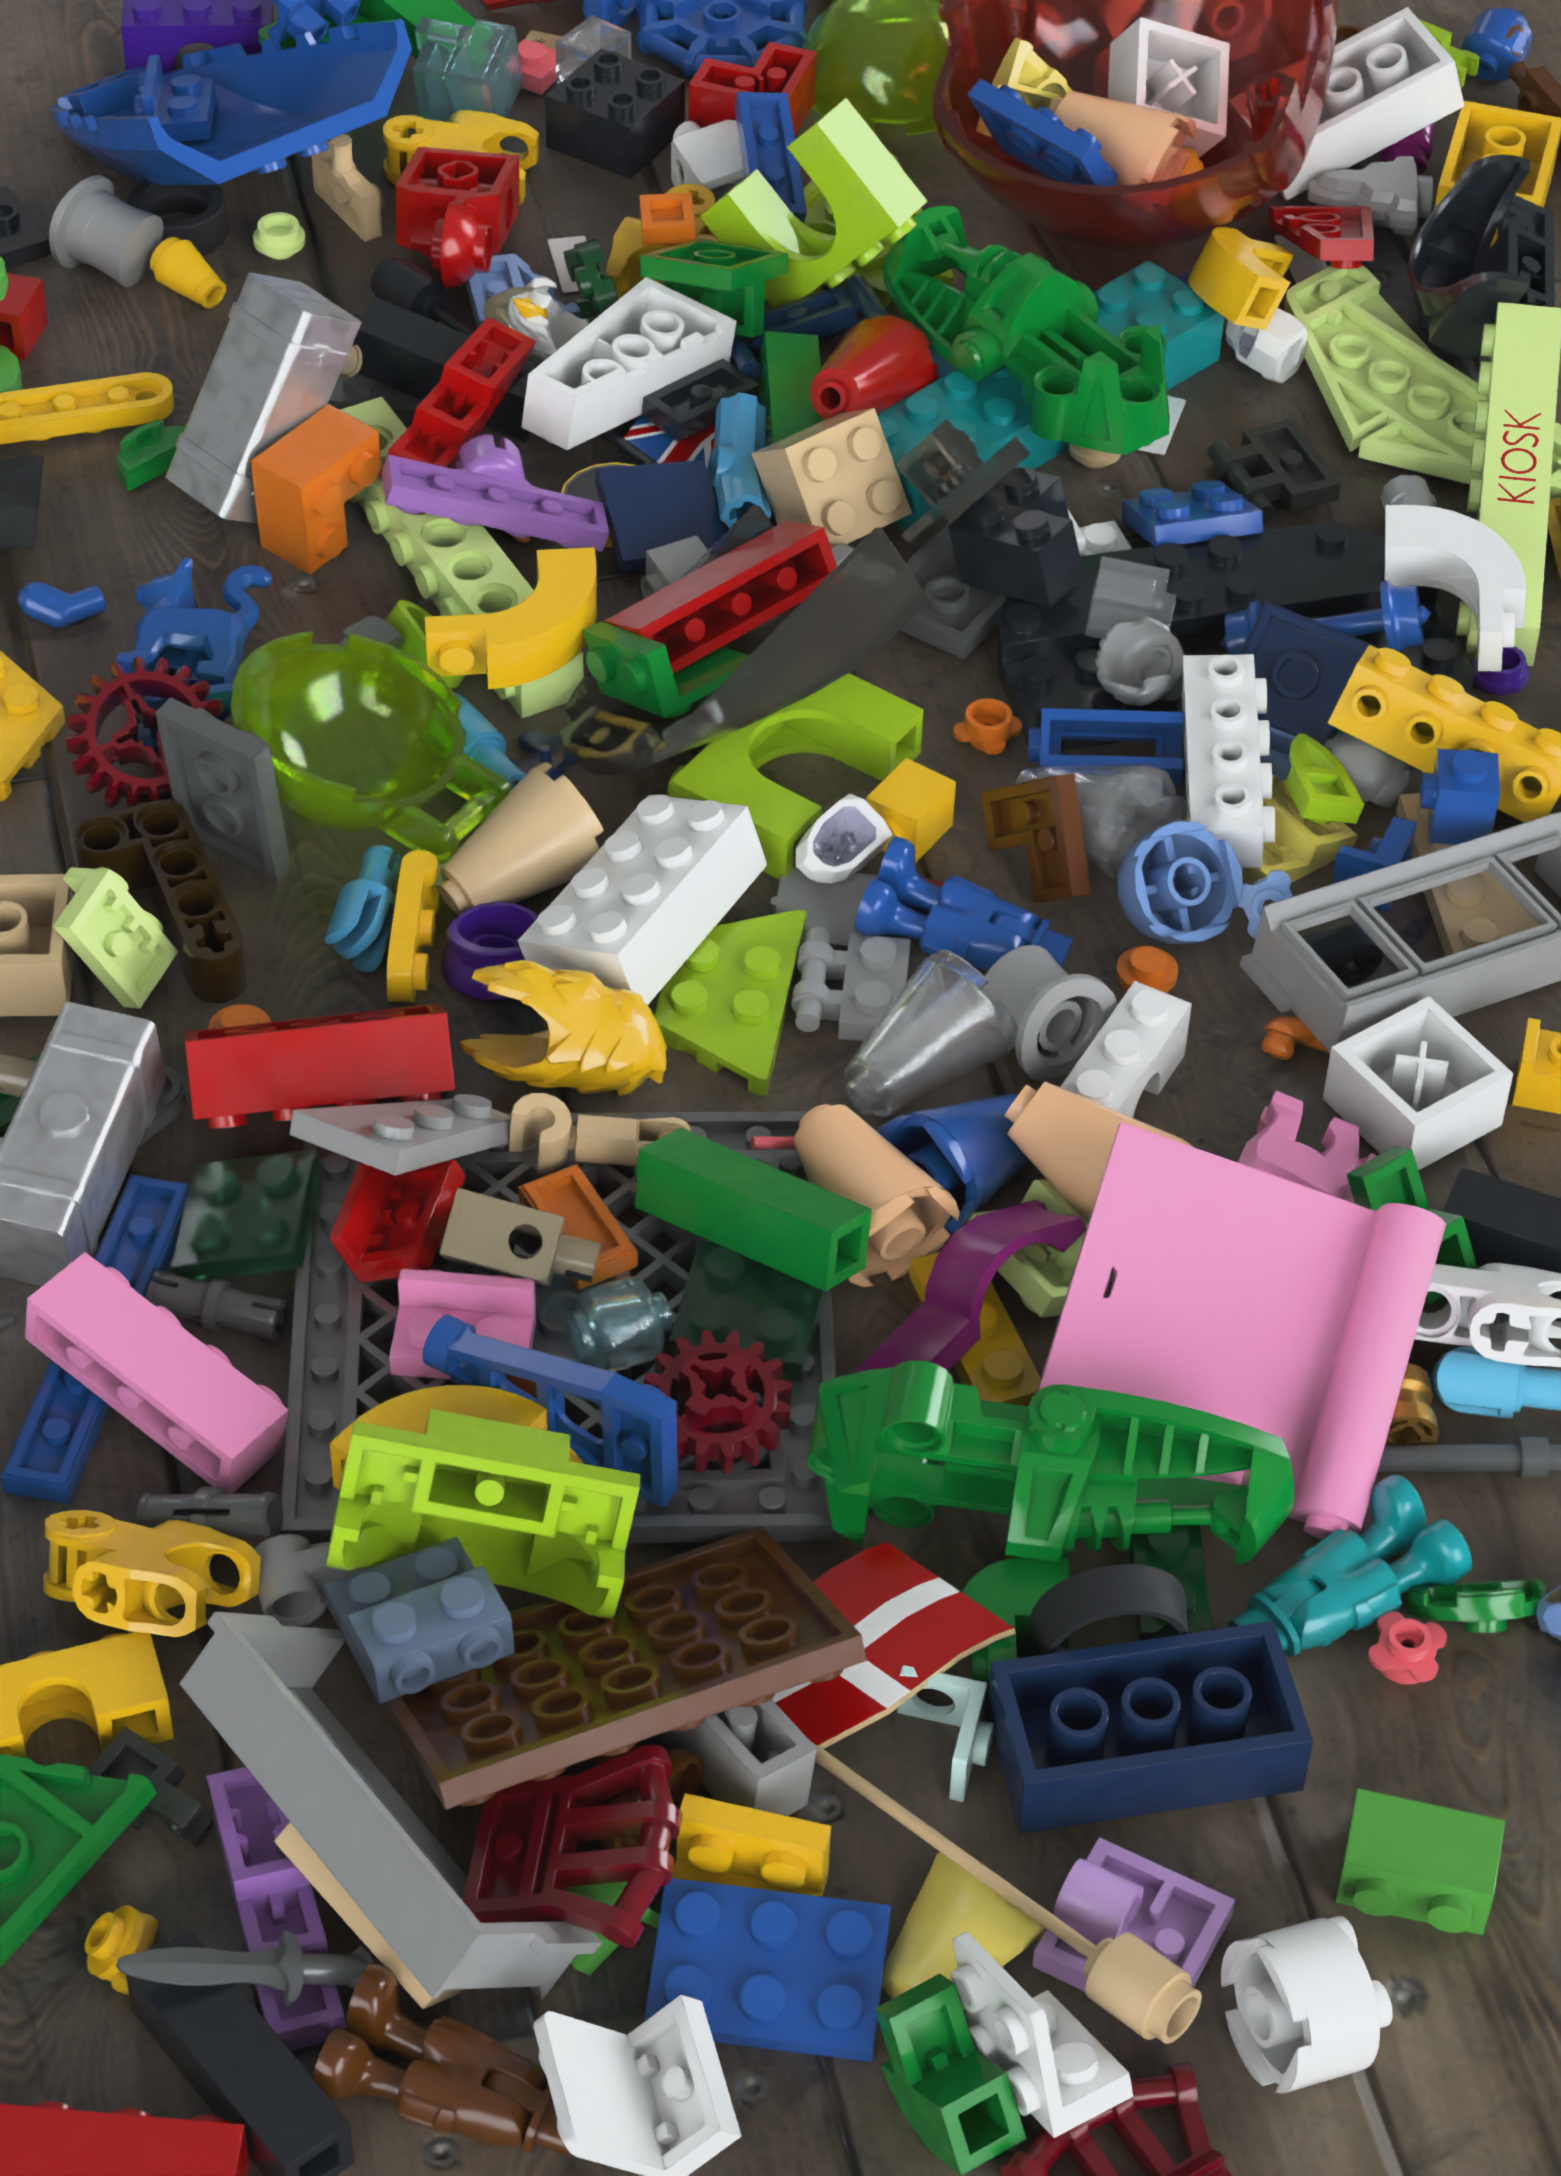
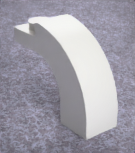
M1386 505L1384 580H1389L1393 586L1416 585L1442 589L1463 600L1472 610L1477 622L1478 671H1501L1503 648H1514L1515 628H1524L1527 588L1524 571L1517 555L1501 536L1469 516L1439 507L1424 505Z

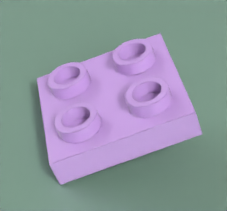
M1099 1837L1087 1859L1079 1858L1070 1870L1057 1898L1053 1915L1096 1946L1108 1937L1115 1939L1123 1933L1129 1932L1134 1934L1191 1976L1192 1986L1194 1987L1232 1917L1235 1899ZM1046 1929L1034 1950L1032 1967L1085 1992L1087 1977L1084 1975V1966L1087 1958Z

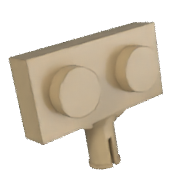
M342 134L330 139V142H327L329 149L311 155L314 191L364 242L383 236L381 213L385 211V201L379 187L374 183H370L356 169L352 158V138L349 135Z

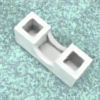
M1134 981L1060 1088L1133 1118L1143 1090L1158 1095L1185 1056L1192 1003Z

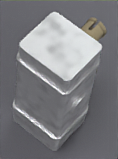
M249 272L237 302H234L228 315L230 320L185 430L180 433L175 444L177 449L165 477L221 518L258 523L251 460L326 406L339 375L344 378H350L359 372L363 361L362 352L358 345H353V342L362 322L304 283Z
M66 1002L59 1013L38 1062L0 1054V1093L21 1098L0 1144V1277L43 1286L84 1252L93 1258L95 1257L99 1248L98 1239L146 1128H149L156 1114L155 1106L166 1083L157 1029L150 1020Z

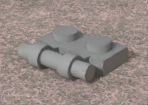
M822 927L809 929L806 935V942L798 950L796 965L801 973V981L794 986L791 1001L792 1009L796 1013V1027L804 1032H813L819 1028L820 1020L839 1021L838 1039L900 1045L911 939L849 934L848 951L834 950L831 947V934L827 929ZM825 980L844 981L843 991L830 990L825 985Z

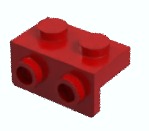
M455 1159L396 1176L364 1163H359L334 1223L330 1239L338 1254L343 1257L360 1283L399 1278L402 1269L430 1270L449 1220L456 1190L462 1187L466 1177Z

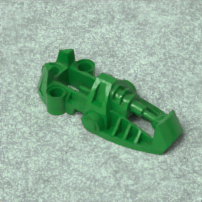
M936 206L925 209L916 215L913 219L917 225L895 242L884 260V265H882L883 281L893 302L904 318L926 335L931 344L929 346L942 358L973 381H980L1008 367V373L1024 384L1026 403L1031 407L1029 425L1035 435L1042 439L1065 441L1079 447L1101 452L1128 455L1169 434L1170 415L1164 365L1167 342L1165 336L1161 333L1160 323L1152 327L1131 326L1125 328L1116 338L1097 324L1099 318L1098 304L1091 289L1085 283L1078 280L1073 281L1066 274L1052 268L1046 259L1030 252L1021 256L1017 252L1010 251L999 244L988 245L982 250L974 246L968 247L960 211L954 206ZM955 268L966 277L965 290L961 291L932 277Z
M911 1360L902 1362L892 1368L871 1369L821 1382L807 1456L808 1467L816 1475L824 1478L832 1529L862 1548L869 1508L873 1509L874 1515L880 1521L890 1526L914 1529L931 1523L935 1516L936 1505L1009 1515L1005 1555L1060 1563L1062 1558L1066 1557L1068 1553H1073L1075 1541H1083L1091 1552H1100L1102 1541H1110L1114 1549L1119 1552H1126L1129 1548L1131 1534L1170 1533L1171 1527L1175 1525H1208L1214 1535L1234 1549V1563L1242 1565L1252 1560L1288 1518L1293 1510L1295 1500L1294 1478L1290 1457L1283 1439L1278 1436L1214 1414L1164 1401L1065 1384L1050 1385L1040 1389L1032 1397L1029 1407L980 1400L976 1386L953 1383L952 1375L945 1368L927 1361ZM1244 1470L1241 1485L1189 1478Z

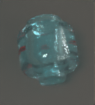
M628 1276L584 1290L577 1297L575 1310L567 1314L570 1338L579 1360L583 1364L591 1362L595 1367L611 1372L621 1371L654 1360L655 1356L663 1351L664 1333L673 1329L672 1314L664 1294L660 1291L652 1294L648 1286L635 1276Z

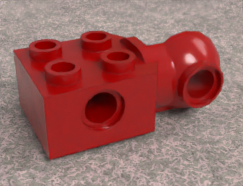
M417 147L396 183L397 245L419 251L425 257L431 259L433 269L441 270V279L446 290L465 284L476 272L487 273L489 271L492 254H499L519 215V155Z

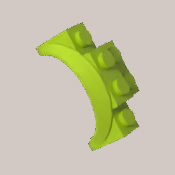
M429 1409L424 1434L354 1421L333 1520L326 1567L345 1571L372 1568L458 1537L474 1567L483 1566L493 1584L545 1596L571 1605L591 1616L613 1619L624 1583L625 1550L640 1490V1474L569 1461L571 1435L441 1410Z

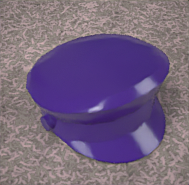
M505 902L484 903L465 910L455 920L451 921L447 930L450 942L443 953L442 970L449 984L462 995L478 1001L497 1002L509 999L510 997L488 991V985L472 979V975L476 969L525 960L518 940L536 921L538 916L528 908Z

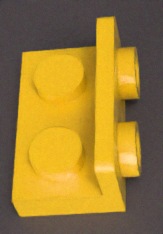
M684 1794L680 1807L683 1817L680 1833L677 1837V1859L672 1878L823 1896L829 1871L831 1826Z

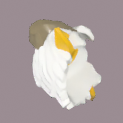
M543 276L534 278L525 287H511L493 295L486 301L484 306L485 318L489 317L536 340L534 349L527 360L539 365L589 324L587 319H580L570 312H562L560 305L552 299L547 291L549 288H557L556 283Z

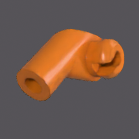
M1297 1016L1273 1017L1263 1029L1267 1034L1262 1040L1261 1049L1271 1057L1280 1060L1291 1059L1296 1043L1330 1054Z

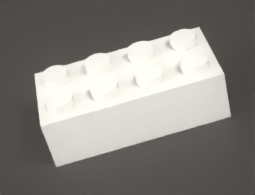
M1408 7L1230 101L1242 146L1286 201L1306 191L1308 181L1319 178L1323 173L1337 169H1347L1465 106L1455 61Z
M648 795L519 938L518 943L524 959L534 961L554 971L556 969L593 972L594 976L604 986L617 990L626 989L642 995L643 1001L648 1006L767 866L748 806L719 803L714 800L700 801L674 798L667 795Z

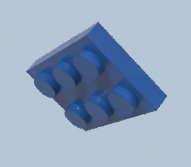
M980 78L969 91L968 97L1001 152L1111 216H1114L1125 203L1126 199L1116 183L1118 178L1117 172L1103 160L1099 153L1102 149L1101 144L1088 131L1080 127L1075 131L1070 130L1064 126L1058 116L1046 107L1039 106L1035 110L1026 105L1024 99L1007 85H1002L998 89Z
M672 1878L670 1883L664 1886L644 2022L678 1996L684 1995L702 2001L713 2041L716 2043L873 2062L878 2022L875 2008L880 2006L891 1905Z

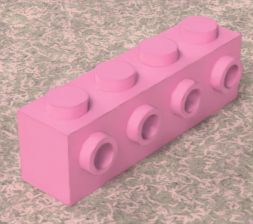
M84 1252L27 1298L25 1339L212 1487L221 1488L225 1494H233L283 1449L289 1409L283 1405L278 1395L265 1385H256L238 1371L220 1349L213 1345H205L189 1333L167 1308L153 1305L131 1288L128 1280L118 1270L112 1267H104L88 1253Z

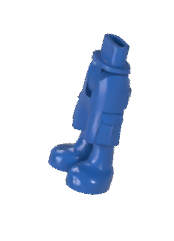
M896 835L892 838L883 857L878 878L871 879L864 892L855 919L854 929L856 932L867 936L883 937L893 935L919 940V946L923 953L946 958L953 962H970L972 966L986 969L987 971L1003 955L1021 946L1036 945L1046 949L1063 968L1072 948L1074 938L1050 930L1051 920L1044 918L1041 921L1035 914L996 897L993 892L985 887L981 888L955 875L947 877L942 887L932 884L921 877L916 871V851L914 845L909 840ZM914 910L926 912V913H929V915L927 916V915L918 913V912H916V911H914Z

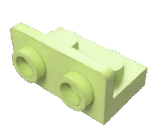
M70 867L63 879L75 892V895L53 927L123 1007L140 1009L179 951L162 933L163 926L155 916L143 910L128 893V884L120 875L104 867L97 869Z

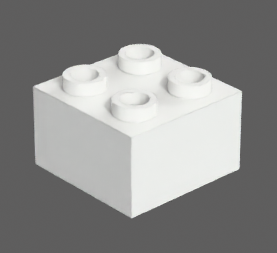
M1139 17L1110 43L1108 99L1183 114L1196 121L1195 139L1185 135L1182 146L1194 148L1197 151L1198 158H1200L1226 137L1230 43Z
M1428 996L1332 1046L1323 1100L1345 1121L1359 1126V1134L1379 1154L1386 1152L1394 1146L1412 1149L1419 1171L1502 1126L1513 1072Z

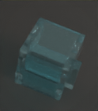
M421 17L415 30L419 56L412 69L420 117L447 122L448 118L459 110H473L494 113L508 118L523 84L515 26L476 19L470 32L469 26Z

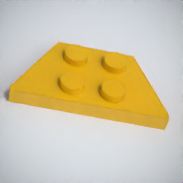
M1 650L0 802L6 800L12 793L10 781L20 768L30 769L40 757L42 746L52 741L65 724L63 705Z

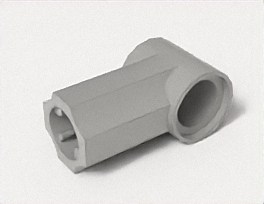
M295 1534L277 1535L268 1538L254 1549L261 1557L258 1597L263 1615L274 1616L282 1626L304 1627L316 1621L324 1613L327 1606L323 1585L369 1568L345 1571L326 1567L330 1541L311 1545L309 1540Z

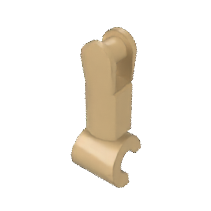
M531 1093L521 1097L514 1104L511 1113L509 1152H523L530 1145L539 1143L537 1174L549 1173L560 1168L567 1161L570 1151H575L574 1162L635 1166L640 1148L678 1128L691 1132V1128L686 1121L675 1117L630 1119L579 1114L577 1125H572L571 1113L564 1102L546 1093Z

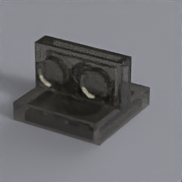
M948 419L945 420L896 464L932 507L901 535L913 550L917 551L1031 453L1015 436L983 463L977 455L975 444L964 431L954 428Z

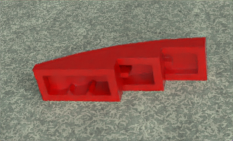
M487 317L446 362L439 383L417 406L412 424L390 447L388 454L452 469L455 466V462L460 459L459 450L461 446L476 437L484 427L532 353L536 340Z

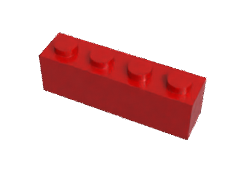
M786 520L604 620V622L665 644L674 674L842 579L824 527Z
M53 2101L39 2102L33 2106L0 2104V2176H248L250 2160L245 2125L232 2124L218 2116L197 2115L189 2120L153 2117L145 2111L134 2108H120L111 2113L74 2110L66 2104Z

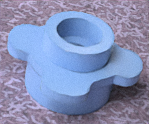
M1273 870L1269 872L1267 877L1258 879L1251 885L1243 883V896L1239 907L1243 908L1249 920L1247 931L1254 939H1256L1264 902L1266 900L1278 902L1293 897L1290 890L1291 878L1286 872Z

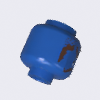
M1506 7L1484 10L1475 18L1463 38L1460 49L1471 51L1480 57L1478 73L1475 77L1486 81L1491 79L1505 81L1510 79L1508 77V73H1511L1508 71L1510 66L1517 61L1525 60L1531 49L1533 37L1527 21L1518 11Z

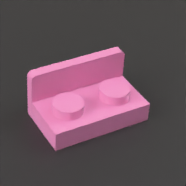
M402 1269L400 1271L398 1279L399 1309L389 1355L390 1375L451 1380V1376L423 1362V1348L427 1336L434 1324L446 1314L473 1325L476 1328V1334L532 1349L536 1328L535 1282L533 1280L513 1278L506 1275L488 1276L444 1272L434 1269Z

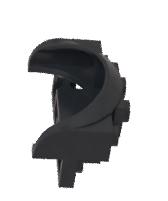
M1501 154L1483 157L1474 161L1462 172L1452 189L1430 214L1414 242L1409 257L1408 276L1416 306L1419 310V326L1429 331V343L1436 345L1446 354L1459 355L1472 362H1476L1481 353L1484 323L1495 324L1498 302L1555 307L1554 212L1515 195L1530 172V161L1527 159ZM1498 228V238L1490 248L1492 240Z

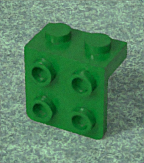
M600 621L583 630L588 648L586 663L592 676L598 682L600 692L661 718L680 716L689 711L691 704L711 693H721L732 689L738 684L739 678L749 674L754 669L750 656L722 646L673 674L665 644L604 621Z

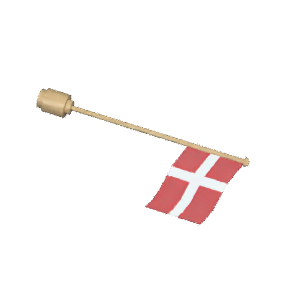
M888 1542L858 1553L832 1567L816 1579L813 1583L862 1635L867 1661L845 1668L834 1679L824 1682H805L777 1692L772 1698L773 1702L817 1748L815 1762L1087 1958L1084 1966V1975L1087 1977L1085 1992L1088 1998L1144 2039L1158 2038L1165 2044L1176 2041L1195 2019L1202 2001L1201 1992L1192 1986L1191 1976L1129 1932L1123 1933L1115 1939L1111 1937L1105 1938L1097 1946L824 1750L830 1745L889 1715L926 1687L929 1678L938 1673L946 1672L961 1659L987 1645L1016 1634L1015 1628ZM902 1666L914 1667L918 1677L899 1676Z

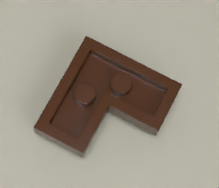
M1074 773L1053 775L981 792L989 851L1027 846L1035 904L1091 894L1089 863L1085 852L1080 817L1081 805L1077 795Z

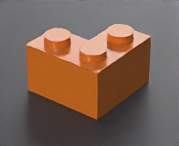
M327 404L251 460L261 547L309 575L329 560L337 557L342 550L348 547L344 503L365 487L370 486L382 475L378 431Z

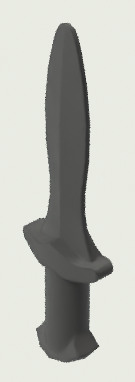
M283 1931L278 1939L279 1946L264 1951L233 1952L201 1947L158 1948L125 1955L118 1959L116 1966L120 1972L126 1975L157 1983L181 1986H213L232 1983L265 1985L283 1991V2004L286 2007H291L298 1999L303 1985H340L354 1990L363 1971L369 1964L374 1963L370 1952L362 1946L349 1954L302 1953V1948L293 1933Z

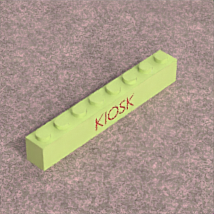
M1498 302L1495 324L1484 323L1480 356L1490 357V362L1481 361L1477 394L1487 395V400H1477L1474 433H1482L1484 438L1474 439L1470 472L1480 473V479H1470L1467 512L1477 513V519L1475 520L1491 528L1501 536L1512 548L1522 565L1527 588L1524 628H1515L1514 646L1523 652L1527 665L1533 666L1541 624L1561 348V308ZM1460 601L1456 635L1466 636L1465 655L1468 660H1474L1478 656L1477 622L1469 606L1464 601Z

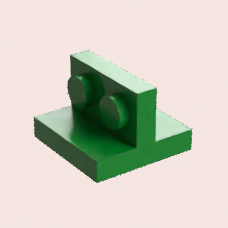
M705 239L692 240L643 254L640 257V277L663 280L664 286L736 320L735 335L750 338L764 334L765 281L788 274L787 252Z

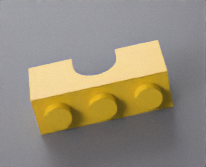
M142 1632L110 1634L95 1642L59 1651H41L26 1659L0 1665V1754L27 1758L25 1749L32 1733L49 1721L63 1718L79 1720L90 1726L98 1738L101 1753L124 1726L152 1745L174 1739L168 1695L151 1634Z

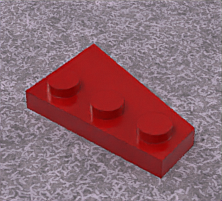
M1268 206V227L1319 261H1330V266L1338 269L1359 268L1362 266V261H1373L1374 234L1371 207Z

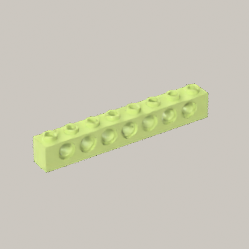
M382 396L340 409L378 431L381 468L383 470L388 450L407 428ZM382 475L370 486L365 487L349 499L352 503H359L366 512L367 520L375 534L381 533L390 544L392 554L398 565H406L415 577V582L421 595L425 599H432L438 607L441 616L500 612L520 604L533 593L532 587L484 526L478 524L464 526L452 521L450 518L423 512L410 514L399 510L395 506L385 504ZM581 651L569 663L545 677L518 686L494 690L501 700L507 699L522 719L583 698V652Z

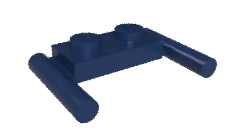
M853 275L848 279L847 285L844 287L839 285L833 289H828L765 311L764 333L765 331L817 335L819 340H828L841 335L846 328L856 325L858 320L855 312L861 310L866 319L889 314L865 277ZM764 334L753 338L734 335L731 358L737 369L755 381L760 377L762 368L751 349L754 350L759 359Z

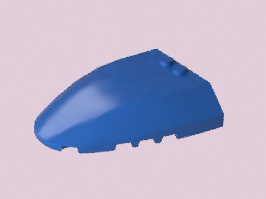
M392 19L335 26L328 29L329 41L316 43L311 32L304 31L295 35V47L282 49L276 37H270L261 41L262 52L247 55L241 44L235 43L183 54V68L163 73L164 81H171L174 77L183 74H195L200 76V78L214 77L217 99L210 140L178 142L168 136L160 125L157 115L136 116L134 98L135 95L140 94L139 73H146L147 64L111 75L73 90L57 98L58 104L49 106L52 121L76 145L105 166L130 178L160 185L221 184L253 170H256L257 174H265L287 166L285 157L297 152L299 157L321 153L329 149L327 140L386 117L412 47L403 19Z

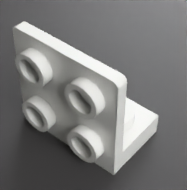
M966 1931L952 1939L958 1968L952 1971L951 1979L955 1983L960 2001L966 2009L969 2031L975 2050L1007 2073L1016 2106L1021 2115L1026 2116L1031 2113L1048 2133L1055 2138L1133 2097L1129 2072L1048 1990L1032 1998L969 1932Z

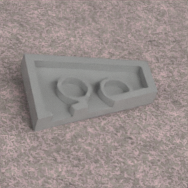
M459 1094L455 1095L453 1099L297 1109L293 1110L289 1135L396 1176L509 1143L511 1115L492 1109V1102L484 1097Z

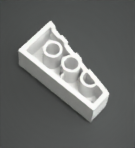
M645 277L528 374L521 428L545 439L551 444L569 450L642 415L644 396L720 359H725L730 363L737 321Z

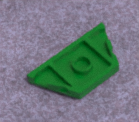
M0 1754V1968L157 1795L149 1779L143 1775L129 1773L127 1780L90 1775L85 1766L65 1763L42 1766L34 1763L30 1758Z

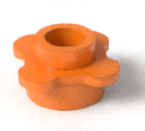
M983 698L968 705L965 712V721L954 725L953 736L959 742H970L975 749L986 754L997 755L1005 751L1006 742L1011 736H1017L1021 733L1022 722L1019 718L1012 716L1010 707L1004 702L997 699Z

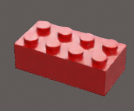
M439 1003L185 1031V1048L194 1120L207 1118L208 1128L210 1129L246 1125V1114L272 1111L273 1121L292 1120L293 1110L311 1109V1106L336 1104V1107L377 1104L376 1099L398 1096L403 1102L442 1100V1091L455 1090L447 1012Z

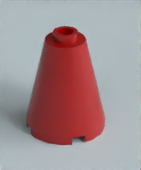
M892 315L872 317L857 323L846 333L813 379L810 387V399L813 408L825 420L839 413L875 408L876 414H879L937 381L939 376L937 362L933 363L927 347L931 344L926 335L910 321Z

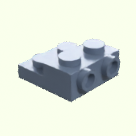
M458 1537L323 1585L326 1605L379 1704L405 1694L417 1693L429 1685L472 1669L486 1667L496 1660L515 1654L511 1614L484 1567H474Z

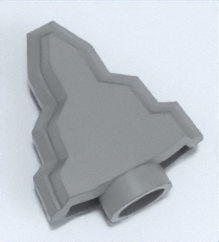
M1397 156L1394 161L1372 162L1361 170L1337 169L1325 172L1319 178L1308 181L1307 194L1308 200L1315 203L1316 206L1371 207L1373 226L1387 227L1395 234L1411 236L1417 227L1418 217L1428 218L1430 216L1433 198V177L1417 175L1413 156Z

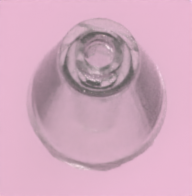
M940 950L935 955L933 953L923 960L844 1068L843 1073L847 1083L843 1086V1091L847 1099L864 1115H869L872 1112L879 1117H886L1004 1057L1015 1047L1018 1029L1009 1008L1003 999L994 1006L980 990L989 981L965 959L948 950Z

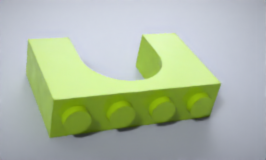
M847 98L832 108L787 146V149L827 199L834 215L835 235L817 232L802 223L790 211L758 169L753 171L699 216L719 242L788 253V274L765 281V299L773 309L825 291L826 289L822 286L824 282L831 289L836 287L856 270L851 262L856 260L863 267L886 248L885 244L881 241L886 237L891 244H894L913 229L917 223L911 216L927 202L922 193Z
M807 653L790 670L781 672L773 686L760 698L749 702L743 708L739 717L722 733L714 734L707 742L705 748L687 765H681L674 771L667 786V795L674 798L700 801L714 800L719 803L748 806L767 862V866L762 872L780 881V875L787 877L796 868V847L803 835L822 816V806L772 782L757 771V769L768 761L780 756L795 753H813L839 760L882 782L905 758L913 761L921 753L924 709Z

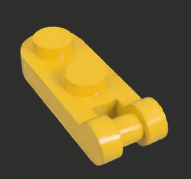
M426 850L411 851L401 861L387 959V999L389 1002L414 1003L416 991H427L429 954L422 953V947H433L435 914L440 909V894L438 887L434 884L439 877L438 860L433 853Z

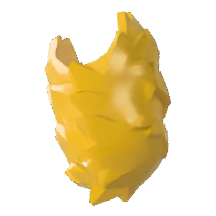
M531 960L506 962L505 964L474 970L472 979L488 985V991L520 1000L521 1003L531 1006L547 1021L549 1029L530 1035L481 1034L480 1039L460 1041L463 1051L473 1057L478 1064L491 1070L493 1075L510 1081H524L528 1085L536 1087L576 1088L578 1093L582 1094L616 1090L618 1096L632 1093L648 1077L659 1084L663 1082V1074L666 1070L667 1059L665 1052L667 1051V1045L658 1022L650 1008L643 1001L642 995L626 989L617 990L604 986L594 976L593 972L556 969L554 971Z

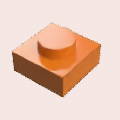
M692 192L639 195L643 246H669L695 240Z

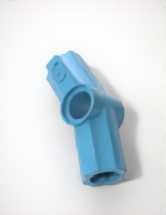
M740 392L729 398H721L716 408L715 446L710 454L707 473L713 493L717 496L720 520L726 523L730 535L749 538L753 533L765 530L771 516L770 503L751 454L765 447L766 407L760 405L757 401V396Z

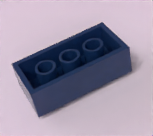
M1274 1621L991 1662L986 1715L988 1722L994 1723L993 1741L1018 1834L1297 1792L1304 1789L1313 1738Z

